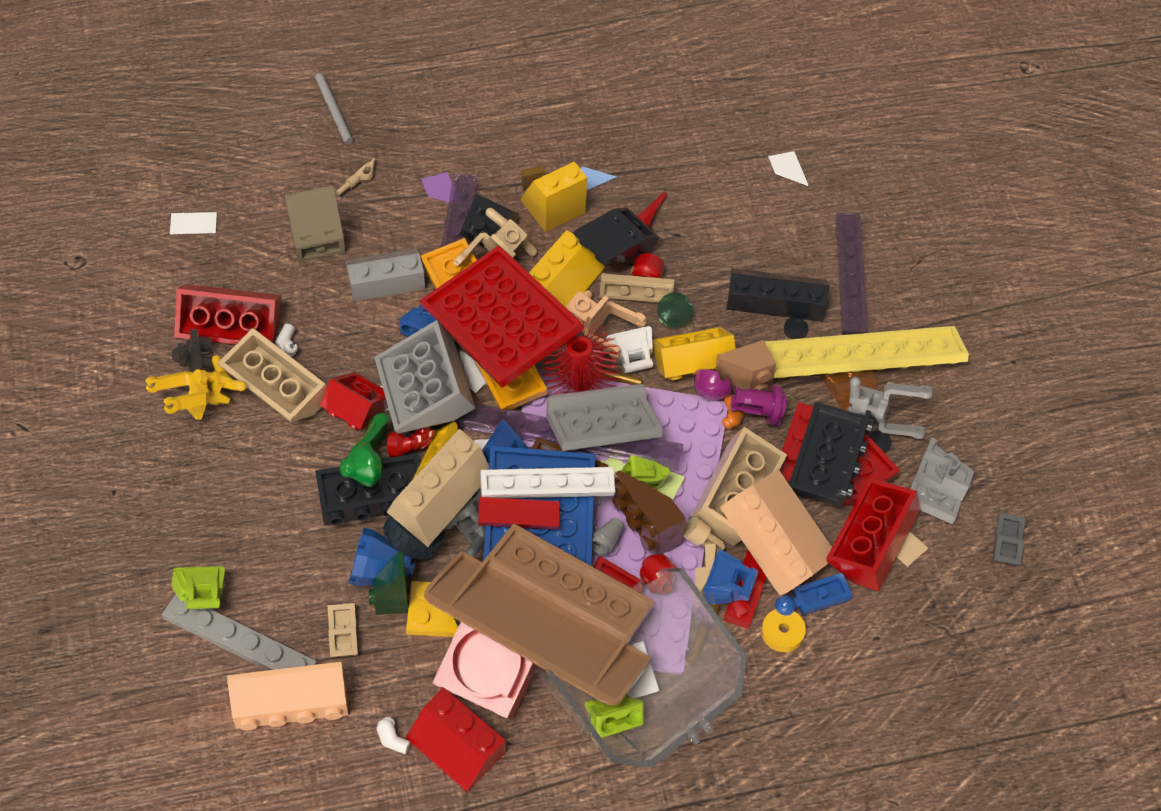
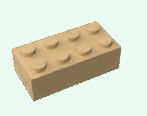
M743 427L731 438L690 519L693 517L699 518L711 528L710 532L732 546L739 543L741 538L720 507L777 469L780 470L787 454Z

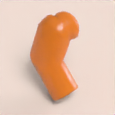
M730 395L723 401L729 410L727 417L722 419V423L727 430L738 427L744 417L743 411H731Z

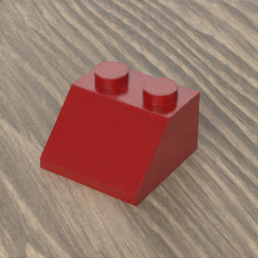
M356 372L331 378L319 404L327 410L329 415L345 420L349 427L356 430L368 428L370 420L376 414L384 413L388 408L383 388Z

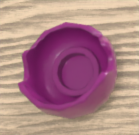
M707 369L695 371L694 388L701 397L716 401L731 394L733 385L729 377L722 381L717 371Z

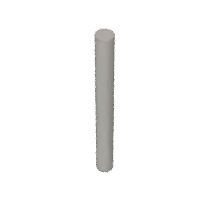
M318 73L315 76L318 86L344 143L349 145L353 142V138L324 75Z

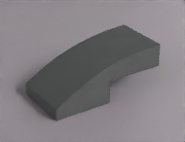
M1001 512L998 514L993 561L1020 566L1024 544L1025 517Z

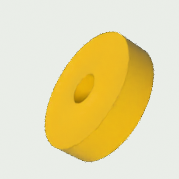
M776 609L766 615L761 629L764 642L771 649L779 652H790L797 649L803 642L806 632L805 623L798 613L794 611L793 614L784 616L779 614ZM779 628H786L788 632L783 633Z

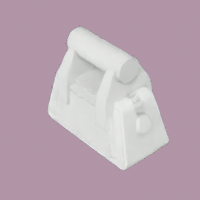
M650 326L611 334L606 337V341L608 338H615L608 342L616 344L621 349L619 351L621 355L615 363L621 364L624 374L653 368V361L650 358L653 352L652 328Z

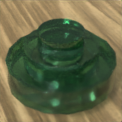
M677 292L669 293L659 301L656 309L657 317L665 327L680 329L686 326L692 318V303L684 294Z

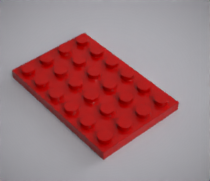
M499 245L420 300L422 307L432 318L442 325L444 330L501 388L584 330L582 322Z

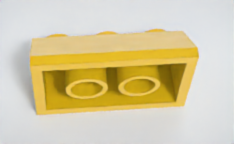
M566 230L529 274L566 307L578 292L583 293L594 284L601 273L605 271V266L596 260L595 255L589 249L579 243V239L573 233Z
M722 327L652 339L653 354L659 373L668 378V380L681 379L682 375L689 373L695 375V371L699 369H715L718 354L736 349L734 335Z

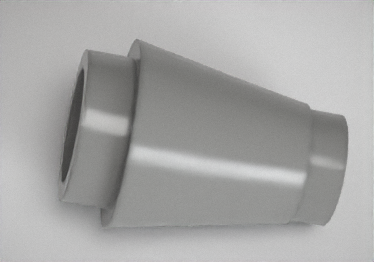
M611 518L610 521L592 534V551L599 556L611 553L624 528L623 523L616 518Z

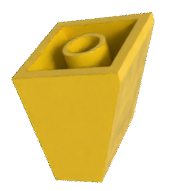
M574 161L534 180L522 195V203L545 233L586 213L587 176Z

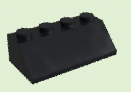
M731 268L726 310L788 318L798 317L804 320L823 322L827 308L829 285L827 280Z

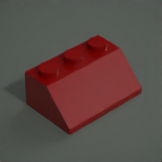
M444 687L423 707L406 736V740L411 741V744L467 793L506 753V740Z

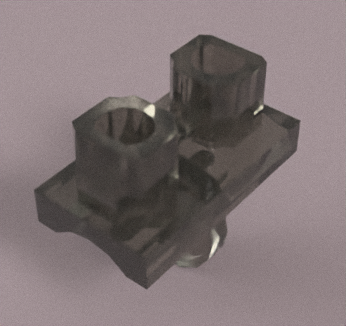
M190 329V339L186 343H178V347L172 350L171 356L173 361L180 363L181 367L188 365L189 372L192 373L197 369L213 372L212 357H201V354H210L212 349L211 338L199 336L198 329Z

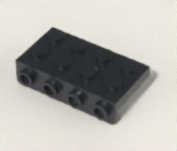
M815 401L789 482L795 494L843 508L845 498L851 499L855 484L850 483L852 476L857 478L861 462H857L858 455L864 456L868 441L863 440L864 435H870L874 420L869 419L871 411L866 410L864 416Z
M418 453L381 459L382 475L379 481L372 487L362 486L355 479L342 476L340 466L315 470L324 525H340L345 521L351 520L364 521L370 517L380 515L390 516L387 513L388 509L398 495L412 481L420 465Z

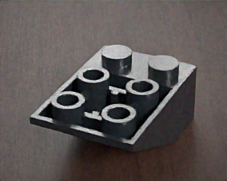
M628 207L614 208L573 232L579 239V243L589 249L595 255L596 260L602 264L635 261L640 254L650 253L660 238Z

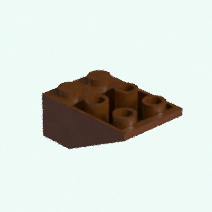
M620 470L615 472V494L611 498L612 503L618 511H622L626 516L629 528L632 531L636 530L644 549L651 551L653 555L664 554L682 544L686 518L674 501L665 494Z

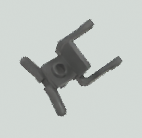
M481 489L473 495V499L466 503L444 528L451 529L455 525L471 544L466 554L475 557L484 545L485 526L478 525L479 497H481Z

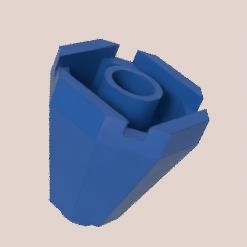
M363 527L348 584L355 586L374 585L375 576L400 551L396 550L387 541V538L375 530ZM404 555L406 577L411 578L415 562H412L409 556Z

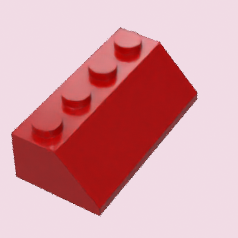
M184 284L177 288L174 337L236 345L254 328L274 344L280 322L282 295Z
M868 478L826 558L827 562L843 573L854 584L880 591L920 511L918 492Z

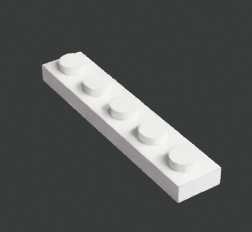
M613 467L480 471L481 497L537 498L614 496L615 494Z

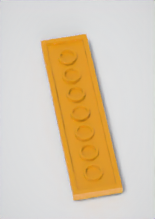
M465 238L420 256L421 262L435 289L477 261L471 251L458 266L453 263L455 258L468 247ZM473 359L501 414L548 394L547 388L535 366H532L501 388Z

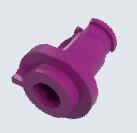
M773 384L769 391L752 388L740 389L739 386H735L734 391L736 395H731V411L740 410L747 414L765 416L766 424L780 426L787 402L786 393L782 392L780 385Z

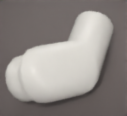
M284 324L276 340V346L292 357L298 350L297 344L294 345L290 340L295 328L290 324Z
M384 717L377 724V732L382 745L406 755L411 741L398 737L394 727L396 724L395 720L391 717Z

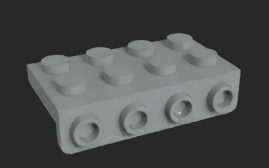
M644 384L554 395L547 399L546 418L562 451L637 440H649L662 437L663 431L662 426L646 400L647 389Z

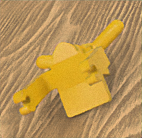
M219 355L212 357L215 372L197 369L194 373L185 371L159 377L150 376L145 380L148 384L146 389L150 393L188 385L190 390L187 395L167 397L163 401L166 404L164 410L172 414L178 410L187 409L195 419L199 420L202 419L207 403L219 405V403L229 404L230 397L221 388L244 391L247 388V384L244 381L233 380L218 365V362L222 359Z

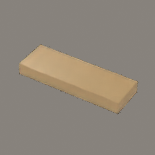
M601 273L599 298H603L606 295L609 299L672 304L674 279Z

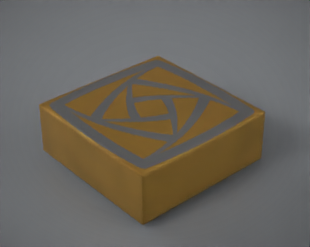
M544 165L521 170V186L523 191H526L534 180L546 175Z

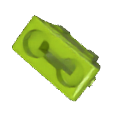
M635 455L629 457L621 470L655 490L662 486L670 474L668 467H663L656 461L647 460Z
M225 567L174 568L171 587L179 600L184 601L186 609L219 608V599L225 586L223 582Z
M625 696L621 703L617 705H608L596 698L585 702V707L589 712L590 722L597 738H604L644 724V702L630 696Z

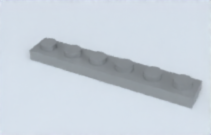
M176 594L162 613L164 620L267 671L318 665L317 661L211 609H186L184 601L179 600Z

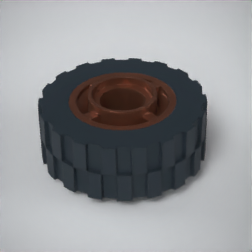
M391 515L383 526L387 541L396 550L403 552L405 556L407 555L412 559H430L445 539V531H442L427 547Z

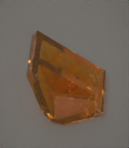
M873 370L820 375L837 405L843 410L848 411V407L852 406L849 403L850 380L853 377L860 379L861 386L876 390L877 378Z

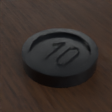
M798 317L789 318L784 324V334L790 339L804 338L808 333V324Z
M875 430L868 435L884 453L889 451L892 442L887 433Z

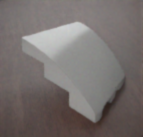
M931 437L910 489L918 492L921 511L953 524L961 502L970 486L974 471L966 464L960 462L958 457L952 452L947 454L937 445L938 440Z

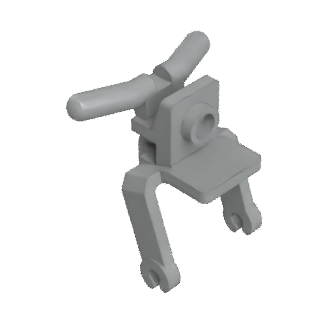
M853 377L850 380L849 403L852 406L848 407V411L864 416L866 410L871 411L870 416L876 418L878 429L882 433L923 439L925 435L924 427L885 423L886 413L890 408L892 394L932 398V387L888 382L884 386L883 392L861 386L860 379Z

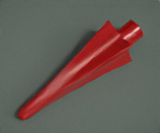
M662 192L650 206L637 215L649 228L667 196L666 192Z

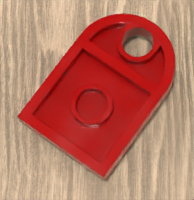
M867 434L863 438V440L868 441L864 456L858 455L857 462H861L857 478L852 476L850 483L855 484L851 499L845 498L843 506H850L856 503L868 478L888 483L900 473V469Z

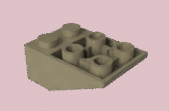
M333 185L285 195L291 236L298 262L345 252Z

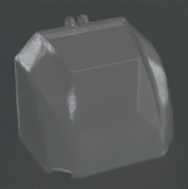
M663 568L656 573L658 578L646 585L641 581L632 587L633 590L655 601L653 608L628 643L632 645L644 642L647 654L652 657L650 663L659 688L658 692L635 698L644 702V724L642 726L601 738L592 726L589 712L585 707L586 701L595 698L555 676L549 669L545 670L538 665L533 669L581 731L612 763L653 768L688 739L694 745L699 743L700 740L697 732L703 729L707 734H710L713 728L709 722L742 696L747 655L683 568Z

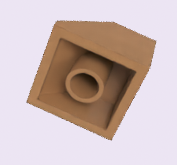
M764 340L718 354L715 371L719 373L722 381L729 377L733 385L732 393H735V386H739L740 389L752 388L769 391L773 382L776 362Z

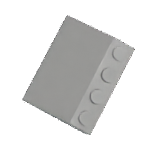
M437 320L374 357L395 432L402 433L454 421L475 409L454 339Z

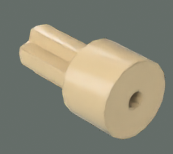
M693 517L685 524L683 537L694 545L705 547V544L716 543L717 551L725 549L724 542L710 532L711 528L699 518Z

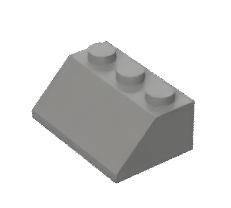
M416 248L345 260L353 302L425 289L424 270L420 254Z

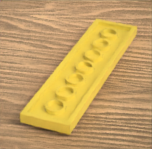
M955 326L765 341L776 362L773 378L826 373L835 374L850 371L859 372L874 369L883 370L897 367L907 368L909 366L921 365L932 366L945 363L956 364L958 362H968L969 356Z

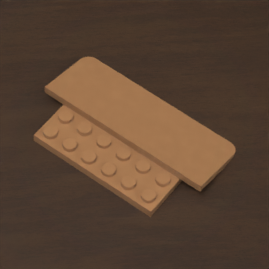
M516 524L509 528L483 562L461 551L438 573L425 590L424 597L432 606L608 705L621 703L652 659V657L628 643L653 608L655 601Z

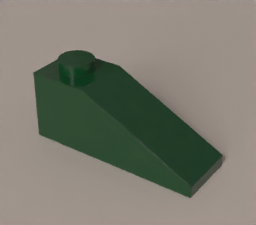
M403 552L395 554L375 576L374 589H369V604L375 605L376 615L408 613V590Z

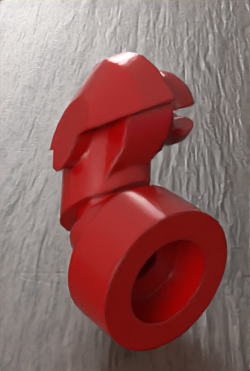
M431 426L417 429L411 437H405L403 433L391 432L387 440L389 457L404 456L411 449L421 450L427 447L433 440L436 431L430 430Z

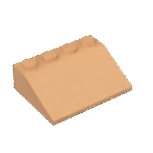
M779 469L751 485L720 507L780 596L794 589L828 564L826 558L832 546Z

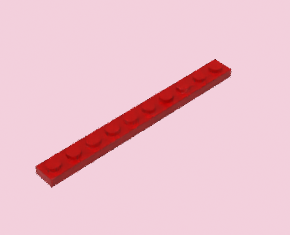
M801 402L797 404L782 448V452L787 454L779 471L788 484L814 407ZM747 549L743 565L757 570L758 575L749 600H738L729 603L723 621L749 629L767 576ZM740 581V587H742L744 581Z

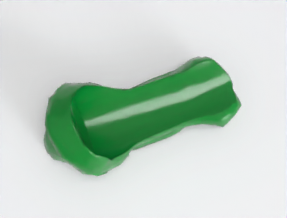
M378 413L370 420L368 430L363 438L353 446L348 456L340 462V473L342 476L355 479L362 486L372 487L379 481L382 475L381 458L373 449L386 435V423L390 418L388 415Z

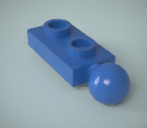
M839 573L795 587L792 590L793 598L789 595H782L776 599L775 609L779 614L788 616L793 614L796 608L799 607L803 616L852 599L853 594L843 573Z

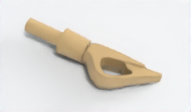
M373 158L371 162L366 163L354 175L346 179L345 184L336 191V194L340 196L348 188L352 189L359 182L370 181L374 173L375 159Z

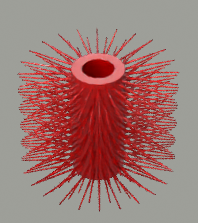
M600 329L595 334L593 333L590 339L587 338L591 333L590 330L587 336L585 334V337L584 334L580 336L579 333V336H574L565 343L566 345L560 346L562 348L555 350L560 352L562 356L559 353H551L548 356H554L558 359L549 361V359L547 361L543 360V364H550L552 362L559 364L555 367L544 366L542 369L545 371L546 369L547 371H551V369L559 371L553 374L543 373V376H561L554 380H543V382L563 381L547 389H554L559 385L567 384L562 389L564 390L568 386L570 388L564 394H568L570 389L572 393L574 391L584 392L587 389L590 391L589 388L595 390L592 387L593 385L596 388L603 389L595 383L605 384V386L609 385L610 387L611 384H606L599 380L609 379V381H613L614 379L616 381L617 379L601 375L606 373H612V375L615 373L616 375L618 372H616L617 370L607 372L602 369L605 367H610V369L613 367L614 369L618 365L615 363L614 365L612 363L605 365L602 362L607 360L616 362L618 358L615 359L613 357L612 359L611 357V359H606L602 356L606 354L617 355V351H610V353L608 351L607 353L601 350L618 346L609 344L606 347H599L600 344L604 343L603 341L593 344L603 337L601 335L592 341V338Z

